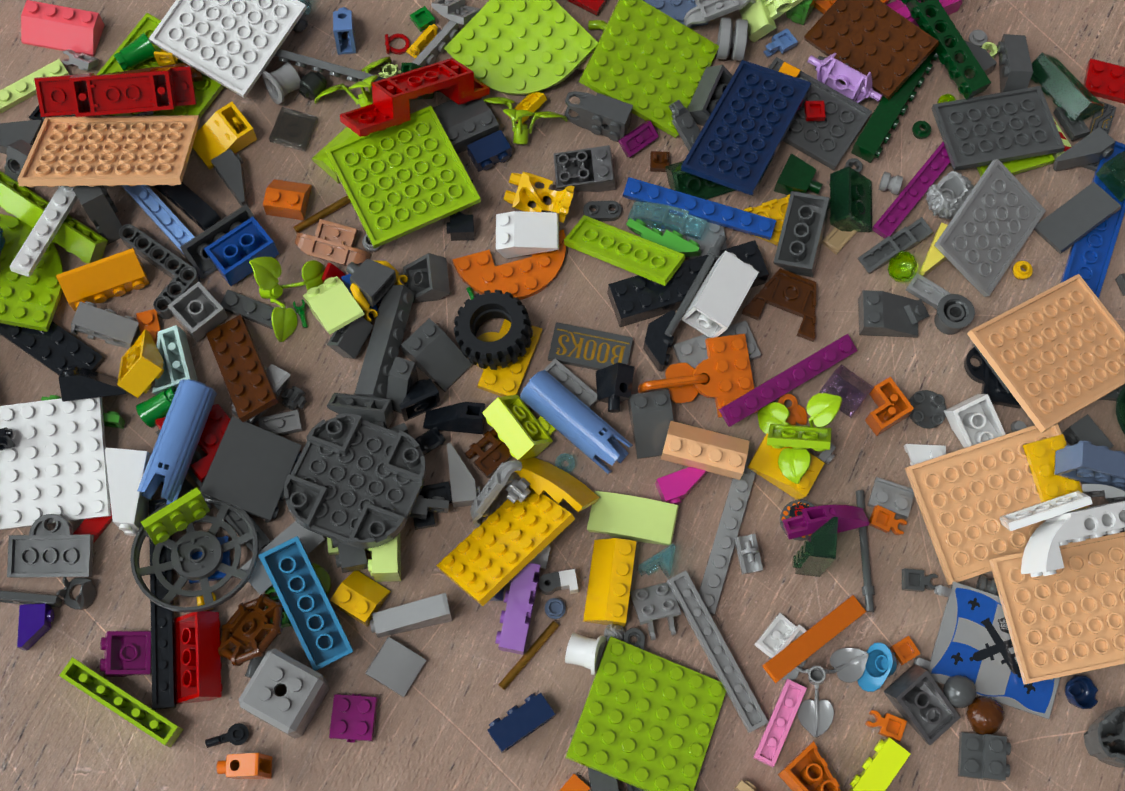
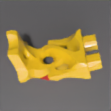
M522 172V174L511 173L508 183L518 186L516 193L506 190L503 198L504 201L513 204L512 208L523 212L550 211L558 213L559 222L564 223L574 194V186H567L562 191L549 190V186L553 184L551 180L527 172ZM535 183H543L544 188H536ZM543 197H550L551 204H545L542 200ZM534 201L536 203V207H529L528 202Z

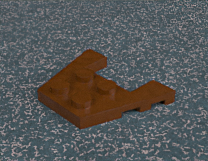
M780 268L765 284L763 289L755 295L752 301L746 305L742 314L758 320L765 303L803 318L796 336L813 342L816 334L815 306L817 282Z

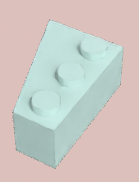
M177 325L158 331L157 348L164 360V372L159 379L155 378V387H153L152 391L155 395L171 386L177 388L180 380L183 379L198 381L186 333Z

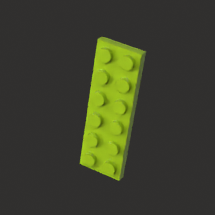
M585 215L564 239L565 246L666 286L685 260V254Z

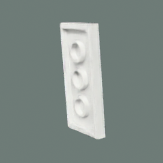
M1075 491L1001 516L999 519L1001 525L1009 531H1013L1093 503L1090 496L1080 491Z

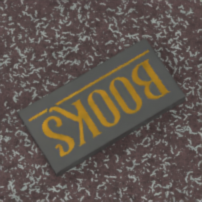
M556 322L548 361L557 359L563 364L597 371L615 363L628 365L633 337Z

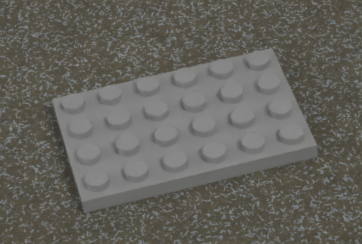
M995 159L992 160L934 246L984 297L990 296L1046 210L1000 160Z

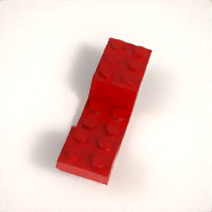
M450 58L372 82L373 104L340 114V122L360 137L368 136L370 133L384 131L386 128L410 121L409 99H416L418 96L432 94L438 90L459 105L489 95L490 87L474 78L472 70L455 59Z
M191 65L153 68L150 71L105 75L88 73L34 78L41 117L73 114L76 117L147 112L175 109L176 106L197 104Z

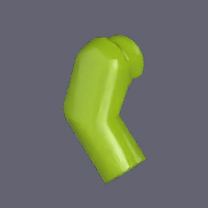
M588 20V30L604 31L607 22L603 20Z

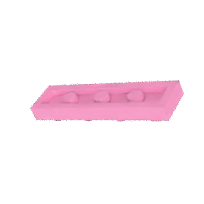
M789 679L785 681L754 754V759L772 768L775 766L806 692V687Z

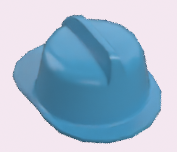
M874 643L869 647L865 671L862 677L857 680L859 686L867 692H874L880 689L887 677L893 675L897 668L895 653L883 643Z

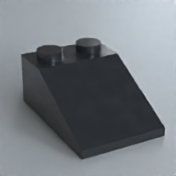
M77 365L66 367V370H63L58 377L62 402L127 393L126 390L117 385V378L86 368H78Z

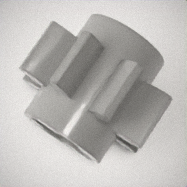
M524 478L520 480L513 479L512 483L505 489L509 492L506 498L513 504L517 500L522 503L531 493L528 489L530 483Z

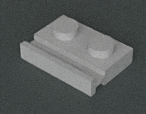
M876 477L867 506L874 508V506L879 505L896 513V516L907 519L913 502L914 492L911 488Z

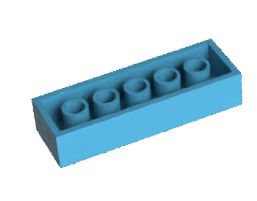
M296 536L258 555L313 670L317 671L354 652L300 538Z

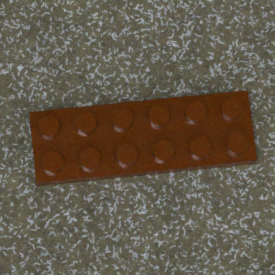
M241 314L206 333L238 417L242 422L279 403Z

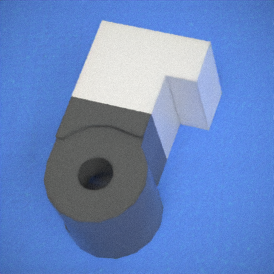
M575 569L544 574L538 581L539 589L545 595H551L555 591L569 589L570 594L578 593Z

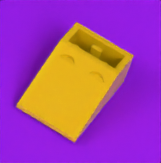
M230 102L217 110L197 131L192 148L210 170L213 168L212 159L228 149H231L235 154L256 141L257 137L250 123L235 104Z

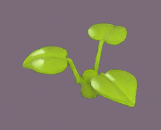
M384 57L365 66L362 72L369 73L375 66L381 63H391V58ZM379 76L367 77L351 85L349 88L344 83L329 87L322 91L315 98L314 102L316 104L322 96L334 91L345 90L355 101L356 105L360 104L361 107L373 104L372 82ZM360 87L362 93L358 94L359 99H357L350 90Z
M490 97L483 99L485 103L505 104L509 107V109H503V112L511 117L512 131L514 132L513 143L528 144L529 133H532L536 119L560 117L567 122L566 116L551 111L531 112L513 109L512 103H515V101L509 98ZM533 116L529 128H527V124H522V117Z
M257 257L250 260L249 263L253 269L255 280L260 287V296L263 299H270L271 303L281 306L273 309L271 321L277 340L283 342L293 334L298 320L295 311L292 308H286L285 304L277 299L282 295L284 288L306 285L308 291L310 288L322 285L323 281L321 278L326 268L319 261L310 260L302 268L303 282L279 285L277 284L279 283L277 278L282 273L280 263L273 257Z
M818 393L811 397L806 408L807 413L811 416L809 418L810 427H814V424L817 427H825L830 424L840 409L842 397L827 393ZM769 403L759 409L757 413L759 427L765 434L769 432L770 424L791 425L785 422L790 412L781 403ZM785 448L781 451L778 458V465L783 475L796 484L800 483L811 464V455L806 448L803 450Z

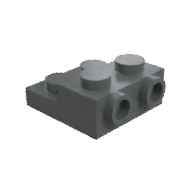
M959 733L958 777L996 782L1006 781V777L1010 776V765L1006 764V755H1010L1011 744L1007 742V737L990 734Z

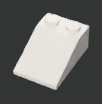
M512 211L496 214V251L505 259L559 250L558 213Z
M977 394L944 410L951 429L964 448L1006 435L988 394Z

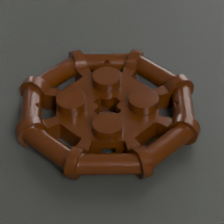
M261 594L259 598L247 603H240L237 611L221 627L222 637L220 647L218 648L219 655L226 657L234 666H241L246 661L258 656H264L269 645L283 631L281 628L282 613L284 612L282 603L276 602L268 594Z

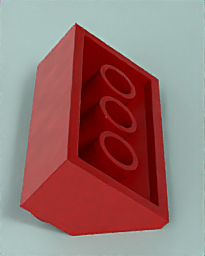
M191 612L175 618L176 704L210 701L221 698L223 687L221 683L222 664L218 653V648L221 644L219 612Z

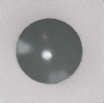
M922 390L917 391L911 396L909 402L914 410L909 417L916 425L931 429L943 423L946 417L944 413L946 405L945 399L941 394Z

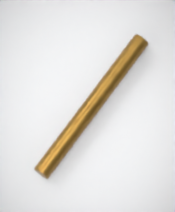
M348 196L341 198L293 227L295 232H301L318 222L319 219H323L350 203Z
M555 621L551 622L498 684L500 688L505 690L556 631L559 625Z

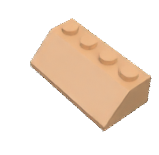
M670 421L661 460L740 480L748 456L749 441Z

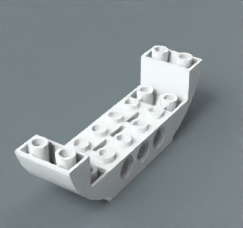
M1125 500L1074 510L1046 519L1029 538L1022 557L1021 574H1030L1031 577L1057 574V569L1064 568L1059 546L1125 531Z

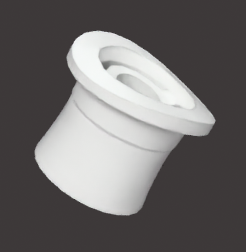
M573 632L568 642L565 663L583 666L591 670V675H595L605 648L606 637L600 635L597 639H593Z

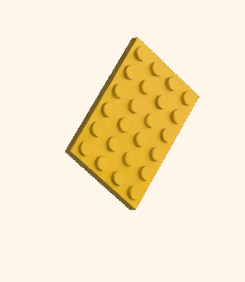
M529 486L528 489L531 493L522 503L517 500L513 504L509 499L506 500L436 566L474 600L484 606L575 520L572 513L546 495H538Z

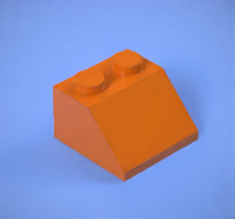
M274 179L268 185L265 192L263 207L266 215L304 220L312 185Z

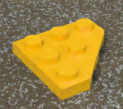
M790 194L784 198L773 199L762 203L760 206L749 207L743 210L776 220L771 239L758 238L778 246Z

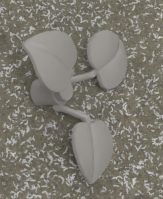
M842 648L835 651L830 657V664L834 668L833 670H824L820 666H813L810 670L802 669L806 663L805 660L782 678L793 681L798 677L799 672L808 674L809 682L815 685V701L811 699L805 700L798 708V719L801 725L813 737H819L825 733L834 717L831 703L827 700L819 701V685L824 683L826 674H834L836 672L838 678L843 682L852 683L859 680L865 671L869 656L867 652L856 648Z

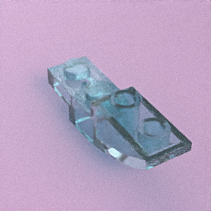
M634 202L628 216V220L630 218L634 221L639 219L646 223L648 227L663 232L665 229L675 230L680 234L701 240L707 225V220L689 215L687 210L652 202Z

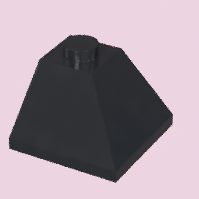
M431 379L417 381L410 388L400 405L404 421H408L426 411L441 406L439 391Z

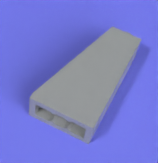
M443 593L372 613L373 620H370V627L372 633L376 632L377 637L380 638L451 622L452 618L447 595Z

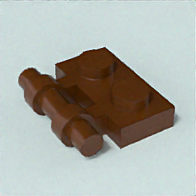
M494 428L490 432L484 433L483 438L469 446L470 449L465 453L468 459H471L474 455L479 457L474 461V465L487 478L497 470L502 462L505 463L513 457L507 445L500 439L497 440L495 438L498 433ZM490 443L492 446L486 452H483L482 448Z

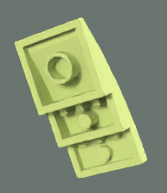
M594 492L600 498L591 506L587 525L589 532L609 534L611 537L627 538L637 542L671 546L678 505L618 493Z

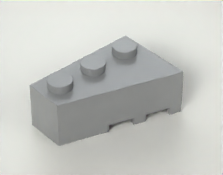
M80 302L71 323L70 334L77 335V332L88 334V339L94 340L97 337L106 340L105 343L129 349L139 322H136V319L130 316L122 317L117 315L111 309L103 310L97 308V305L94 303Z

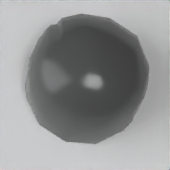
M955 675L950 677L944 684V695L954 708H965L971 705L976 698L974 682L967 676Z

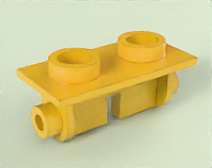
M435 24L429 25L407 49L406 53L416 59L438 34V27Z

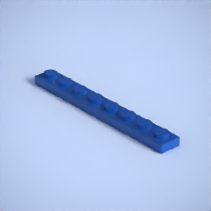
M628 177L623 192V197L768 240L772 237L776 220L630 177Z

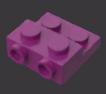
M107 631L105 637H101L100 649L105 650L104 659H100V672H104V677L150 675L151 631Z

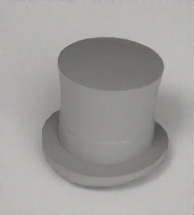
M289 63L284 64L274 72L268 73L263 71L261 74L267 91L276 104L283 103L284 96L300 89V77Z

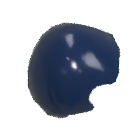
M1077 675L1067 682L1065 695L1070 704L1080 709H1091L1098 703L1095 697L1098 689L1090 678L1085 675Z

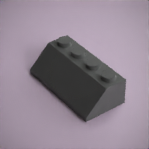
M791 191L774 258L775 265L794 274L814 276L830 210L829 197Z

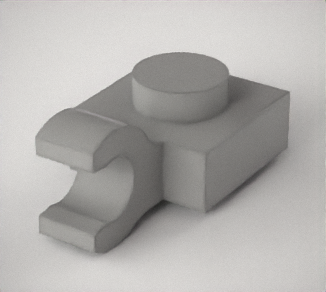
M70 49L63 51L70 58L62 60V63L65 65L73 64L85 71L98 66V58L84 53L78 54Z

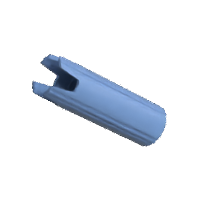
M546 370L536 373L521 391L520 398L607 474L612 471L599 457L608 464L613 465L616 461L621 463L629 454L616 439L629 448L633 445Z
M191 379L180 380L137 490L142 492L143 497L151 500L160 483L164 482L161 498L167 500V505L177 500L217 395L213 388Z

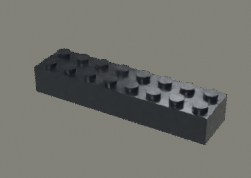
M755 240L720 250V256L725 251L733 253L738 259L752 265L759 272L750 288L766 283L769 272ZM708 255L684 261L666 286L639 275L608 284L607 294L619 327L657 317L671 310H678ZM715 260V261L713 262V264H712L711 268L709 269L707 275L709 274L710 270L712 269V267L714 266V264H715V262H716L717 260Z

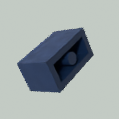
M501 130L467 145L468 156L478 172L489 170L493 165L499 162L503 163L512 157L511 146Z

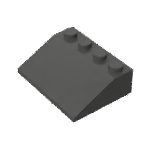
M482 98L459 105L453 100H449L433 107L457 154L466 151L467 145L499 131V123Z

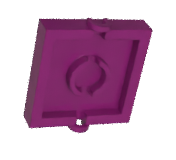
M334 694L329 738L347 740L350 743H355L356 741L373 742L378 698L361 696V694Z

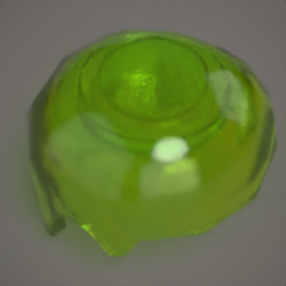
M906 251L898 252L896 257L890 259L888 266L889 276L896 282L910 281L915 277L918 270L915 257Z

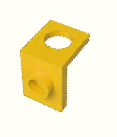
M163 49L160 52L154 51V57L158 66L178 64L179 59L174 57L173 53H168Z

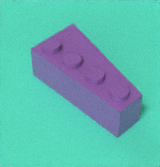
M528 563L509 581L511 583L510 590H506L504 602L507 603L506 611L502 610L500 623H503L502 631L497 632L495 644H499L498 648L501 651L524 655L540 577L539 564Z

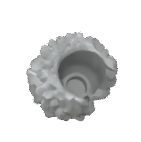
M951 171L937 185L933 184L929 187V191L926 193L928 209L932 210L934 216L938 215L939 218L953 219L974 186L961 173Z

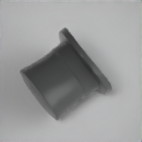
M946 295L938 303L937 313L934 317L935 326L944 334H956L972 322L975 316V308L962 295Z

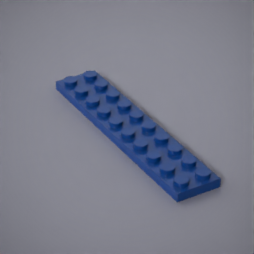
M1117 141L1115 142L1112 155L1099 161L1092 183L1095 182L1121 205V209L1072 245L1060 282L1062 283L1080 274L1098 299L1125 213V144Z

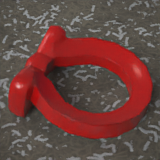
M399 33L393 34L388 37V34H385L386 53L390 54L392 52L397 55L406 53L410 46L409 39ZM396 38H401L406 42V45L402 49H395L389 43Z

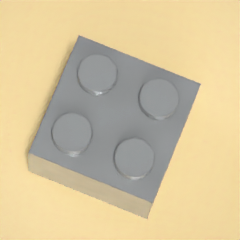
M199 281L168 305L172 315L197 342L206 333L216 328L228 318L224 308Z

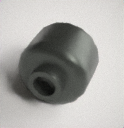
M310 71L301 79L299 92L304 98L309 97L315 100L322 91L327 89V81L320 72Z

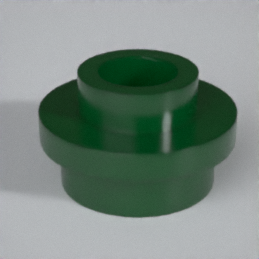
M917 121L912 127L913 135L917 139L927 138L931 133V126L925 121Z

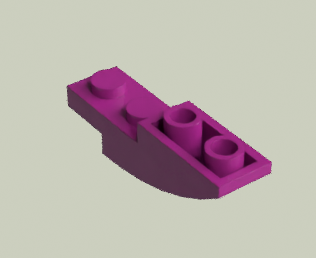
M821 505L802 509V515L782 520L789 540L825 530L828 531L829 535L869 525L863 508L849 505Z

